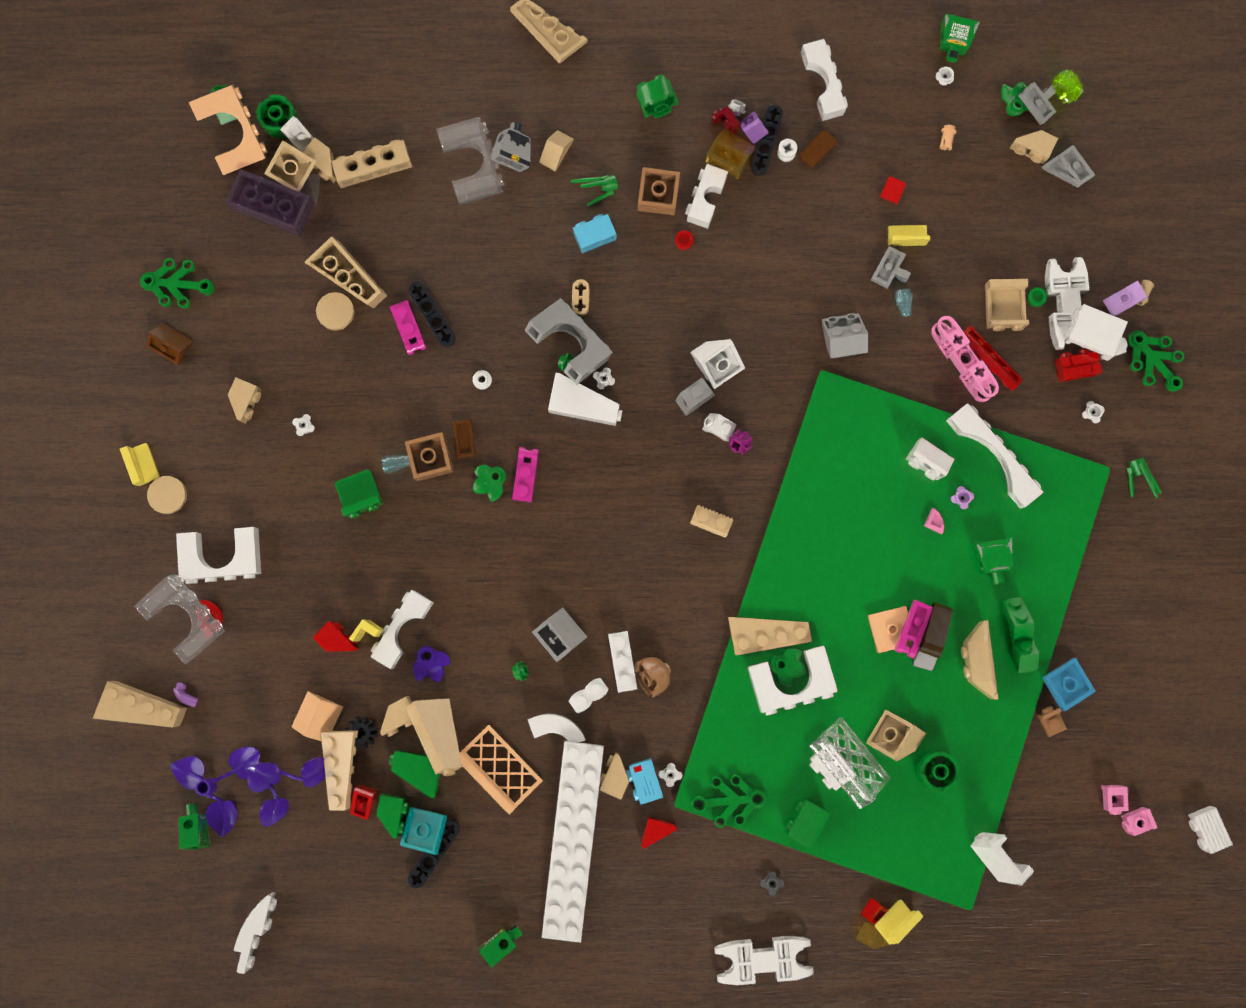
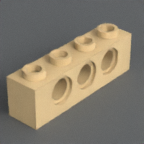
M393 140L387 145H376L371 150L356 151L354 155L347 157L339 156L331 161L337 183L341 188L412 167L404 140ZM389 154L394 155L390 160L385 159ZM370 160H376L373 165H367ZM352 165H358L357 169L349 170Z

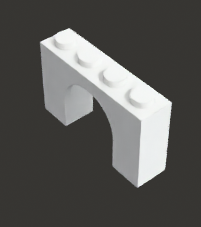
M258 528L234 529L235 555L228 565L219 569H214L205 562L202 552L201 533L176 534L179 580L186 581V584H195L200 579H205V582H216L217 578L224 577V580H236V576H243L244 579L255 578V574H261Z
M824 646L803 651L809 670V681L806 687L797 694L787 695L777 689L773 682L768 662L747 667L761 713L765 712L766 715L777 713L778 708L792 709L796 707V703L803 702L804 705L815 702L814 698L821 696L822 699L833 697L834 692H838Z

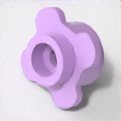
M960 486L957 488L956 494L951 497V501L960 505L961 509H967L968 504L974 499V494Z

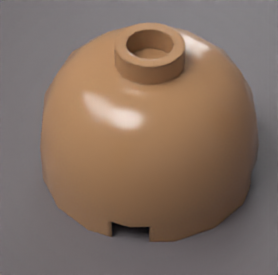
M647 657L635 663V673L639 671L640 675L637 678L638 682L646 694H653L652 697H655L666 690L670 683L671 673L667 663H663V661L656 657Z

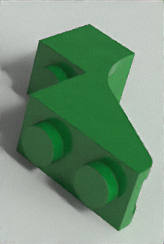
M1022 597L1002 600V606L1012 641L1013 663L1018 673L1038 670L1039 652L1033 641L1034 621Z

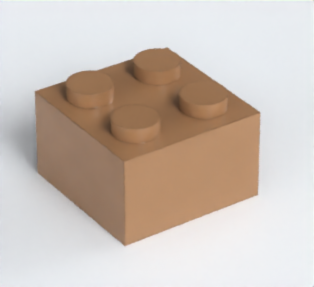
M643 167L638 211L675 216L680 172Z
M442 432L405 442L413 478L416 481L454 472L446 437Z

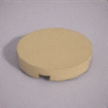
M333 292L326 294L317 303L316 314L324 327L336 331L346 328L352 322L355 310L354 305L347 296L342 293Z
M162 476L150 484L147 491V499L155 511L162 514H173L179 511L186 502L187 490L179 479L172 476Z

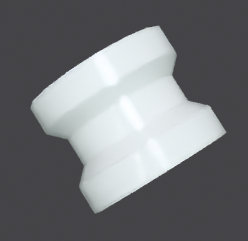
M792 139L781 141L777 151L779 159L784 162L793 160L797 152V144Z

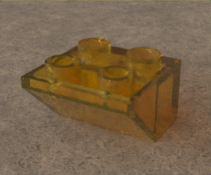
M723 129L710 147L705 162L726 170L729 175L739 179L756 146Z

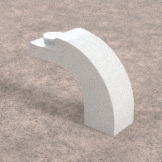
M541 714L528 719L534 738L547 733H557L565 737L569 742L579 743L586 740L578 725L562 715Z

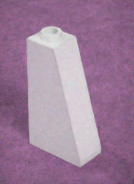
M560 373L555 374L548 407L549 413L616 426L617 421H621L622 410H619L620 406L618 403L581 384L576 385L571 379Z

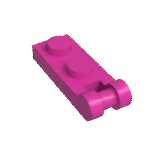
M408 300L390 306L408 355L414 354V351L419 349L421 351L427 349ZM416 338V339H417V342L414 343V344H411V343H410V340H413V339Z
M519 447L512 500L532 503L539 449L526 450L524 447ZM525 457L531 458V463H524Z
M913 600L901 635L895 645V651L899 653L904 652L911 658L916 656L933 607ZM907 640L912 641L910 647L906 645Z

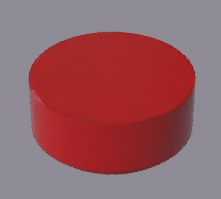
M682 230L676 234L675 245L677 248L688 250L692 247L694 237L691 232Z

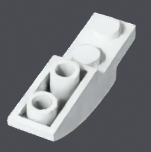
M271 892L259 902L241 928L233 950L241 952L237 973L245 974L254 965L255 957L253 952L254 949H257L260 941L258 935L262 936L272 925L270 915L271 911L275 910L277 904L275 892Z

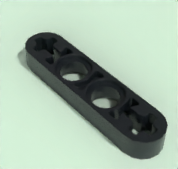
M771 105L766 110L763 124L765 128H772L774 134L772 136L765 135L757 142L751 164V171L756 176L764 175L769 166L783 116L782 108L778 105ZM773 111H776V117L774 123L770 122L772 117L771 113H773ZM767 145L770 151L766 154L761 153L759 147ZM760 158H762V167L764 168L757 170L755 165H758Z
M420 282L412 283L409 287V294L441 346L445 348L452 347L456 340L455 335L427 289ZM416 287L418 289L422 288L420 292L424 298L421 300L416 293L413 294ZM426 302L432 304V309L429 312L422 310V306ZM435 318L442 320V325L438 328L432 326V321ZM443 329L447 336L451 335L449 338L450 342L448 343L446 341L442 342L444 337L440 331Z
M446 821L443 835L448 831L447 825L451 826L453 824L456 832H451L447 837L451 839L450 842L442 836L441 841L445 843L443 851H439L438 855L424 852L409 874L408 883L411 887L421 888L426 883L459 834L460 825L457 821ZM425 857H431L434 860L432 867H425L423 864ZM422 869L425 871L420 878L422 883L417 882L416 884L413 882L415 879L413 875L417 876Z

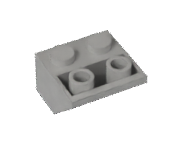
M859 313L822 319L826 349L830 358L868 353V332Z
M561 608L532 631L556 662L560 661L587 638L564 608Z

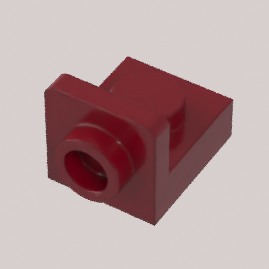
M728 106L724 109L719 108L713 113V125L723 120L722 123L727 131L730 130L732 134L739 131L740 123Z

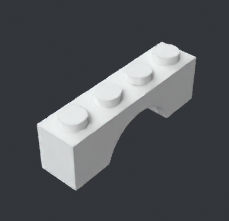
M825 39L804 44L801 49V55L806 70L819 73L826 83V91L819 97L817 102L822 121L844 115L848 104L846 97H843L841 93V81L837 79L835 74L837 72L836 65L830 58V46L826 45Z
M411 590L410 593L406 592L401 601L403 605L400 609L397 608L391 617L393 619L390 626L386 625L383 629L381 641L376 642L371 649V652H373L371 658L389 669H394L403 654V650L398 643V633L401 626L410 619H424L434 603L414 590Z

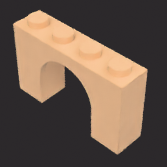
M234 85L189 102L197 121L223 112L236 117L242 125L243 139L240 145L215 157L223 175L265 159V153L268 152L263 142L260 143L257 137L259 131L256 125L251 124L248 118L251 117L248 107L243 106L240 100L243 97L239 88H235Z

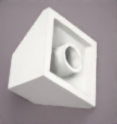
M731 339L708 341L690 352L697 366L714 389L745 369Z

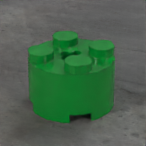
M658 75L654 80L642 82L637 86L636 98L646 118L652 115L654 118L665 116L672 111L671 107L674 104L678 105L679 100L671 81L665 78V75Z
M278 94L269 95V98L258 104L256 110L257 119L265 132L271 137L278 139L286 138V135L280 129L293 116L298 120L299 116L292 103L285 96Z
M931 750L924 753L916 764L917 776L920 782L932 790L946 792L953 789L959 782L960 766L958 761L950 754L939 750ZM937 767L941 768L939 770L941 772L940 775L935 773Z

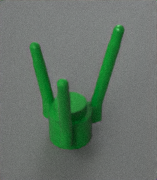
M615 175L571 180V183L590 182L581 184V188L600 185L602 191H606L603 195L587 204L588 207L608 196L614 195L613 191L618 189Z
M1140 458L1129 462L1130 467L1126 470L1129 478L1130 497H1134L1133 474L1135 473L1136 477L1144 475L1154 497L1158 498V493L1161 494L1162 491L1150 472L1145 459Z

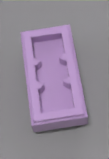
M1136 281L1104 299L1103 302L1110 314L1116 316L1148 297L1140 283Z

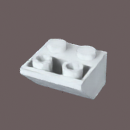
M923 438L916 442L906 457L911 467L917 470L921 469L925 472L924 475L931 480H939L945 477L954 461L952 457Z

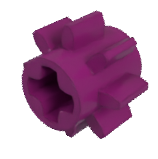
M737 430L729 437L731 440L729 446L735 453L741 452L743 455L753 447L751 444L752 437L747 431L741 433L740 430Z

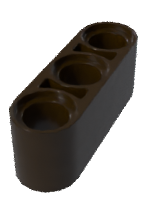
M933 602L931 605L933 610L922 637L919 652L938 659L944 649L953 609Z

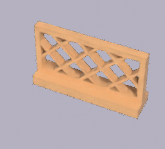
M490 725L460 752L462 767L508 814L543 781ZM487 731L494 736V744H482L483 735ZM471 747H480V758H471L466 752ZM482 747H494V758H482ZM496 747H505L508 750V757L496 758ZM482 761H494L493 772H484ZM496 761H507V772H496ZM510 761H518L521 764V772H510ZM523 767H524L529 773H524V772H523ZM496 775H507V786H498L495 783ZM509 775H521V787H509ZM523 775H532L537 780L531 787H523ZM509 789H521V797L515 803L509 798Z

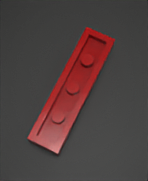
M970 325L964 331V334L970 341L968 345L975 352L977 358L983 360L989 370L1002 380L1003 385L1013 391L1023 379Z

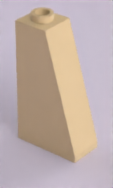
M450 700L413 701L406 706V711L435 774L443 773L444 776L454 775L456 770L462 768Z

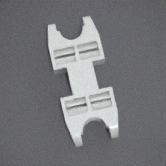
M1081 257L1074 258L1073 268H1071L1069 273L1061 270L1060 266L1057 265L1056 259H1049L1046 265L1045 287L1047 297L1056 296L1057 313H1053L1048 317L1050 336L1056 350L1064 349L1067 338L1064 336L1065 332L1073 324L1072 315L1075 309L1081 307L1080 294H1085L1089 291L1088 272L1085 262Z
M798 936L772 937L773 947L759 949L752 948L751 939L734 940L719 944L714 947L715 954H724V957L731 958L733 963L731 968L725 970V973L717 974V981L731 985L756 984L755 973L775 972L777 982L798 980L814 974L813 967L803 966V964H799L795 960L799 951L804 950V947L811 946V940Z

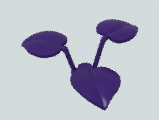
M243 747L235 750L229 758V764L234 769L214 779L202 777L205 773V765L198 757L189 756L170 764L175 778L183 787L190 790L195 789L198 795H207V798L218 801L208 806L206 820L220 837L225 836L234 827L238 812L236 805L232 801L222 802L221 798L212 794L217 789L216 782L235 772L239 778L248 779L246 766L260 763V752L254 747Z
M316 757L307 761L301 769V777L283 771L275 763H258L246 766L249 788L253 792H261L269 787L274 796V800L269 799L265 801L260 809L259 816L263 826L267 827L275 824L288 812V800L283 797L278 799V795L273 787L274 784L280 781V775L303 781L306 787L316 786L325 778L323 757Z

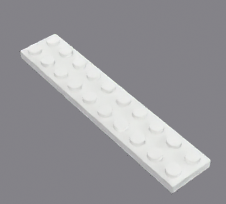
M564 742L542 938L581 943L603 745Z

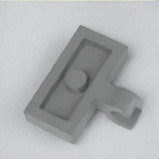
M1033 82L1018 95L1040 125L1044 124L1056 112L1048 101L1056 92L1053 86L1041 91L1037 84Z
M889 246L871 281L887 289L894 276L906 283L911 273L899 268L906 254Z

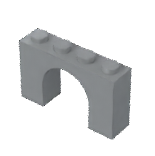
M561 298L531 319L525 329L526 333L537 344L550 334L560 331L569 333L578 340L581 346V354L571 360L564 370L576 385L606 363L613 353L608 345L603 343L596 333L584 323L583 319Z

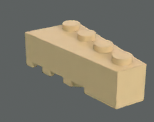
M107 681L93 719L178 727L181 725L187 707L118 681Z

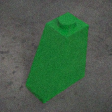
M396 750L394 754H391L389 765L392 766V772L430 798L437 796L440 774H435L427 754Z

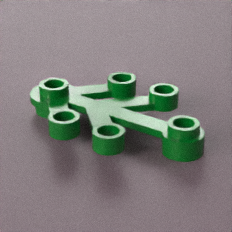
M172 258L165 259L163 266L156 272H146L140 278L141 287L147 291H153L159 299V304L163 307L171 306L172 299L165 295L159 286L167 287L176 298L178 306L182 309H188L191 302L182 295L178 288L199 290L206 296L211 295L215 290L214 284L208 279H203L200 282L180 280L187 273L195 270V264L191 260H185L182 263V267L168 279H161V277L169 270L173 271L176 269L177 263ZM169 262H173L171 267L167 266ZM191 263V268L186 269V265ZM151 278V283L147 284L146 281ZM207 283L208 287L203 289V284ZM168 298V302L163 304V300ZM186 300V305L182 306V301Z
M1140 330L1131 332L1128 336V344L1133 348L1132 362L1129 365L1131 371L1138 372L1143 368V363L1140 360L1142 351L1146 356L1144 377L1142 378L1143 385L1151 386L1155 383L1156 378L1153 375L1154 365L1166 379L1165 387L1168 391L1176 392L1180 390L1183 386L1182 379L1179 376H1174L1161 360L1179 363L1183 361L1184 353L1182 351H1175L1173 353L1152 351L1148 345H1158L1165 349L1172 344L1171 338L1168 336L1162 338L1147 337ZM1136 336L1141 339V342L1136 341ZM1163 339L1167 341V345L1163 344ZM1175 354L1180 356L1179 360L1175 358ZM1134 363L1139 365L1138 369L1134 367ZM1147 377L1151 379V383L1146 381ZM1174 380L1178 382V386L1173 384Z
M733 774L730 777V783L733 786H738L747 794L739 796L725 785L719 776H713L710 780L712 787L718 788L727 797L705 799L702 796H695L691 801V807L695 812H703L706 807L728 805L723 813L714 819L715 825L718 828H723L726 825L727 819L740 804L748 803L741 813L734 816L735 824L743 826L746 818L754 808H762L767 803V794L760 788L752 789L742 781L740 775ZM735 776L739 777V782L737 784H734L732 782V779ZM715 778L720 780L719 785H713ZM757 794L761 796L758 802L754 801V796ZM697 800L702 801L701 807L695 806ZM738 816L743 817L742 823L736 822ZM718 818H722L724 820V823L722 825L717 824Z

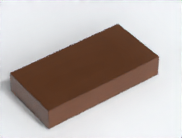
M824 129L799 153L798 157L812 169L837 145L838 141Z
M472 420L452 421L457 459L476 457Z

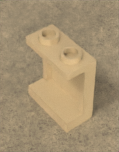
M990 279L985 284L987 328H993V331H1003L1005 328H1012V331H1021L1029 325V320H1026L1025 289L1028 287V279Z

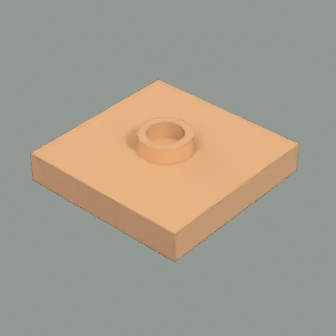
M906 606L868 615L877 653L894 650L908 616ZM907 640L906 645L910 646L912 641Z

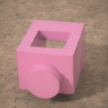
M1101 785L1104 810L1109 811V814L1121 815L1122 811H1128V790L1126 786ZM1112 796L1115 797V801H1114L1113 803H1112Z
M1141 807L1121 815L1123 819L1122 826L1125 832L1130 835L1136 836L1148 830L1158 828L1148 808ZM1138 820H1140L1142 825H1137Z

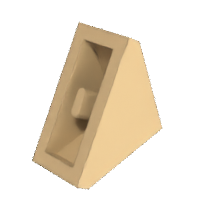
M557 130L547 139L539 163L556 172L574 139Z

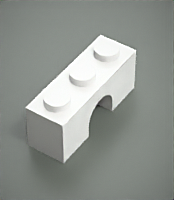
M709 164L706 165L705 170L701 169L698 180H700L699 187H694L691 196L694 198L693 203L688 204L685 212L688 215V222L708 229L715 206L706 202L704 196L710 192L721 195L728 171Z
M628 631L608 634L618 692L636 690L637 684Z

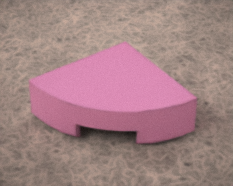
M932 508L924 526L939 534H943V519L940 513Z

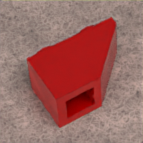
M328 621L313 637L326 652L358 651L360 649L356 645L358 641H351L349 639L351 635L347 636L343 632L344 627L337 621L335 623Z

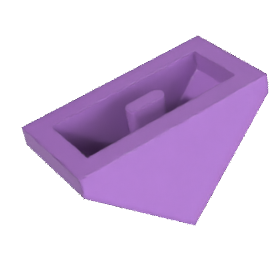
M755 111L740 121L742 130L753 144L769 133Z

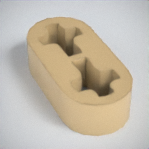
M582 279L575 281L572 287V310L580 317L585 316L589 311V284ZM582 284L586 290H583V295L579 296V290L576 288H579V285ZM579 300H582L583 306L586 307L581 312L578 311V308H575V306L579 305Z

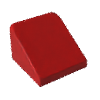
M888 177L880 198L898 204L906 183L893 177Z
M871 898L862 910L861 915L868 921L876 924L889 909Z

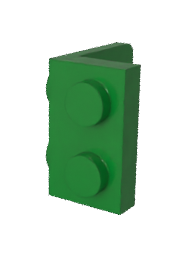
M364 470L335 483L343 505L341 511L344 517L354 519L361 516L362 512L367 510L372 512L379 509L380 505H383L370 470Z

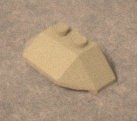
M979 621L964 640L963 647H961V655L963 659L965 658L966 664L963 668L964 676L970 684L989 699H998L988 621Z

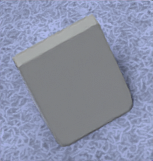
M918 648L913 666L932 671L937 658L919 652Z

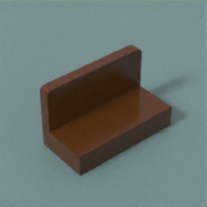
M161 323L149 331L146 341V347L176 365L182 362L184 351L193 345V340L165 323Z

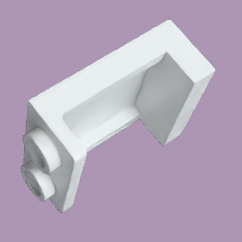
M1085 304L1079 309L1076 308L1072 315L1073 324L1067 328L1064 335L1067 337L1065 343H1075L1102 354L1101 358L1104 360H1110L1114 357L1128 322Z
M985 832L978 834L971 847L999 882L1023 885L1034 871L1030 865L1012 862L1001 848L1007 837L1003 834Z

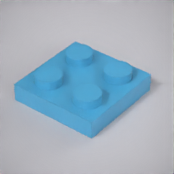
M1076 658L1068 660L1042 677L1061 711H1067L1096 692Z

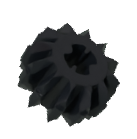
M359 716L355 717V722L352 720L348 722L352 728H345V731H355L364 728L363 732L365 731L366 735L360 737L361 734H358L355 738L356 749H360L361 746L367 749L368 743L371 745L375 743L371 737H378L377 733H373V731L378 729V726H371L374 723L373 719L367 723V716H364L362 721Z

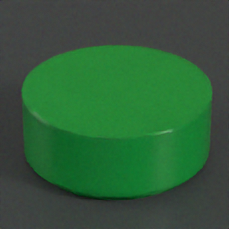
M1040 287L1031 289L1027 294V302L1032 307H1040L1047 300L1046 291Z

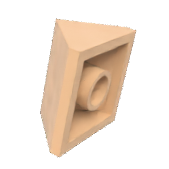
M308 691L292 728L305 737L322 741L321 733L333 731L343 706Z

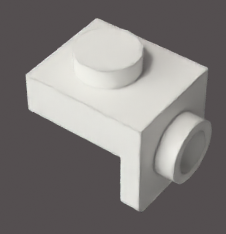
M710 413L704 421L702 430L729 442V437L732 435L736 424L720 414Z

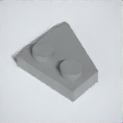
M1074 145L1042 167L1043 170L1077 188L1095 176Z

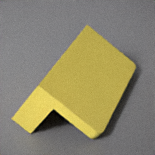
M927 225L888 227V246H926L930 241V235H927Z
M147 443L134 448L128 446L120 448L133 485L141 486L160 477Z
M362 619L349 639L351 641H360L366 632L374 637H381L383 629L370 620Z
M898 900L875 924V927L888 944H898L924 916L919 910L910 911L902 900Z

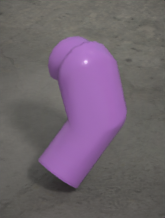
M178 682L176 687L173 688L178 701L195 707L198 698L186 694V684Z

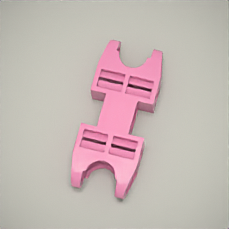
M950 316L941 317L931 329L932 337L947 359L950 358L961 374L959 376L974 399L978 402L988 401L999 391L997 381L983 360H978L968 345L970 343L969 339L957 322ZM948 320L951 323V328L942 321ZM936 327L938 328V332L940 333V336L937 335L936 332H935V328H936ZM961 355L968 358V363L961 361ZM989 384L994 386V393H992ZM978 391L980 392V394H982V395H983L984 397H986V398H985V399L980 398V397L978 396Z

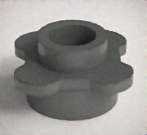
M770 871L761 880L760 885L768 890L769 895L773 896L780 887L784 886V881L779 879L774 871Z

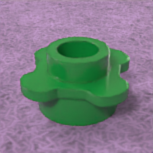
M570 353L562 355L558 362V368L564 371L574 357L570 356Z
M523 661L520 663L516 662V665L512 667L515 679L527 680L529 675L528 667Z

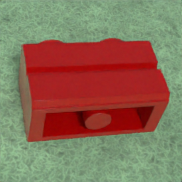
M1089 349L1080 350L1079 354L1072 355V352L1060 354V357L1055 360L1059 382L1097 376L1102 373L1099 354Z

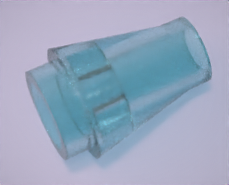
M911 289L895 291L896 296L894 298L901 317L911 316L913 300Z
M385 455L384 458H381L384 473L389 472L391 474L410 466L408 455Z

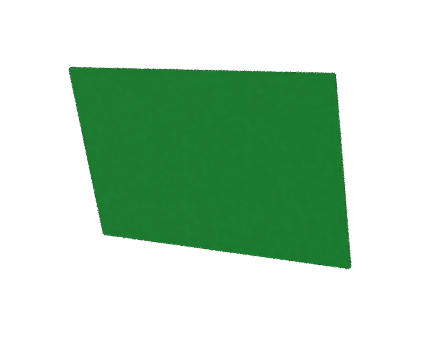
M822 370L819 372L737 615V618L808 622L812 642L735 655L732 637L730 636L674 805L676 808L714 821L715 817L721 815L728 805L706 807L703 812H695L691 807L692 799L695 796H702L705 799L727 797L718 788L712 787L710 780L713 776H719L722 782L737 795H747L738 786H733L730 783L731 775L738 774L742 781L752 789L760 788L764 790L767 794V803L762 808H754L746 818L745 824L737 826L734 822V816L741 813L748 803L740 804L727 819V826L966 910H972L986 865L972 849L971 844L980 833L996 834L1044 683L1042 677L1046 675L1110 468L991 427L990 430L994 435H998L1003 440L1005 448L1015 454L1016 461L1027 468L1028 475L1032 480L1035 479L1041 485L1043 493L1028 506L1020 509L1008 495L1006 476L996 456L978 441L958 435L946 421L953 414ZM920 438L925 439L954 459L945 477L939 480H931L924 475V471L914 469L908 464L909 461L906 460V457ZM960 486L974 494V499L968 504L967 509H961L960 505L951 501V497L956 494L957 488ZM932 508L936 509L943 519V534H939L924 526ZM1013 538V569L1003 571L1005 583L993 584L991 573L981 574L971 545ZM1022 597L1034 621L1033 641L1039 652L1038 670L1018 673L1013 663L1012 641L1002 606V600ZM913 600L929 606L933 602H937L953 609L943 652L936 660L932 671L913 666L915 657H908L904 652L899 653L895 650L877 653L868 615L904 606L907 607L909 613ZM979 621H988L998 699H989L970 684L964 676L963 668L966 664L965 658L963 659L961 655V647H963L964 640ZM824 646L838 692H834L833 697L822 699L821 696L814 698L815 702L805 705L803 702L796 703V707L792 709L778 708L777 713L766 715L765 712L761 713L747 667L768 662L770 668V661L774 656L782 655L787 649L800 650L802 655L799 662L804 665L806 675L798 679L792 678L791 687L781 685L777 680V675L770 668L773 682L779 691L787 695L797 694L806 687L809 681V670L803 651ZM781 661L778 663L779 668L783 665ZM885 710L908 721L926 733L917 750L898 761L866 743ZM827 744L833 748L854 775L836 791L833 788L829 790L822 781L824 779L823 775L820 772L816 774L809 765L812 763L809 758ZM931 750H939L952 755L958 761L961 771L958 779L959 782L953 789L946 792L935 791L925 787L920 782L917 776L916 764L924 753ZM937 767L935 773L938 775H940L941 773L939 771L941 770V768ZM733 777L732 782L737 784L739 777ZM715 778L713 785H719L720 780ZM755 795L754 801H760L761 796ZM804 798L830 813L812 850L786 834L787 829H785L789 819H793L796 814L794 810L797 803L803 801ZM697 800L695 806L701 807L702 801ZM738 816L736 822L742 823L743 817ZM718 818L717 822L723 824L724 820L722 818Z

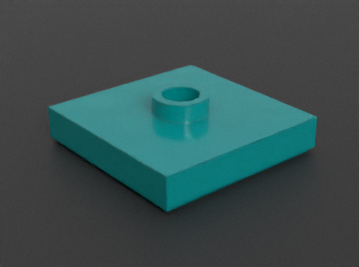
M409 807L400 846L438 855L447 815Z

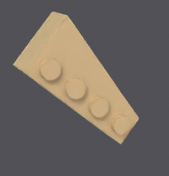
M332 236L305 261L306 264L372 308H375L387 297V294L346 248Z

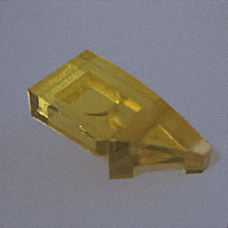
M867 921L864 922L856 938L872 949L891 945L888 944L876 927Z

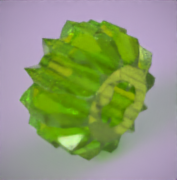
M1072 70L1061 71L1051 81L1056 90L1055 95L1063 103L1074 102L1083 93V84L1080 82V78L1077 77V73H1073Z

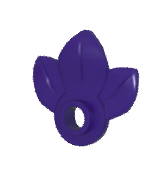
M431 646L420 648L417 653L418 660L413 666L414 676L417 681L422 680L427 675L432 680L440 682L444 674L443 666L451 663L448 655L444 652L436 651ZM425 652H429L431 654V657L429 659H425Z

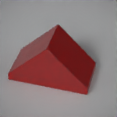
M364 785L355 787L350 814L368 820L379 791Z
M648 816L641 841L642 848L645 849L677 830L676 825Z

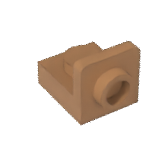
M1048 706L1041 710V714L1037 715L1047 737L1067 729L1060 715V708Z

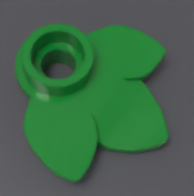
M1019 82L1014 88L1006 84L1002 85L1001 97L1007 104L1006 111L1010 116H1019L1024 111H1029L1018 96L1027 87L1024 82Z
M480 465L474 469L478 478L473 484V492L478 494L487 493L491 502L496 501L503 493L502 484L506 480V472L498 466L491 468L488 465ZM494 473L499 475L497 480L494 478Z
M787 649L782 655H776L771 659L770 668L777 675V680L781 685L791 687L792 678L798 679L806 675L804 665L799 662L802 655L800 650ZM780 661L783 663L781 668L778 667Z

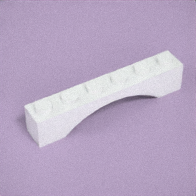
M967 403L946 421L958 435L978 441L996 456L1006 476L1008 495L1020 509L1028 506L1043 493L1041 485L1035 479L1032 480L1028 475L1027 468L1022 464L1020 465L1016 461L1015 454L1005 448L1003 440L998 435H994L990 430L991 426L989 423L978 416L977 409Z

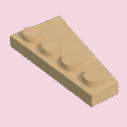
M519 0L511 6L510 11L559 64L587 43L588 39L583 35L579 36L574 32V29L564 26L559 22V19L549 16L544 12V9L530 0Z
M728 617L735 655L812 642L808 622Z
M358 730L325 731L321 733L329 810L350 809L352 783L350 781L351 774L354 773L352 762L353 755L356 754L354 743Z

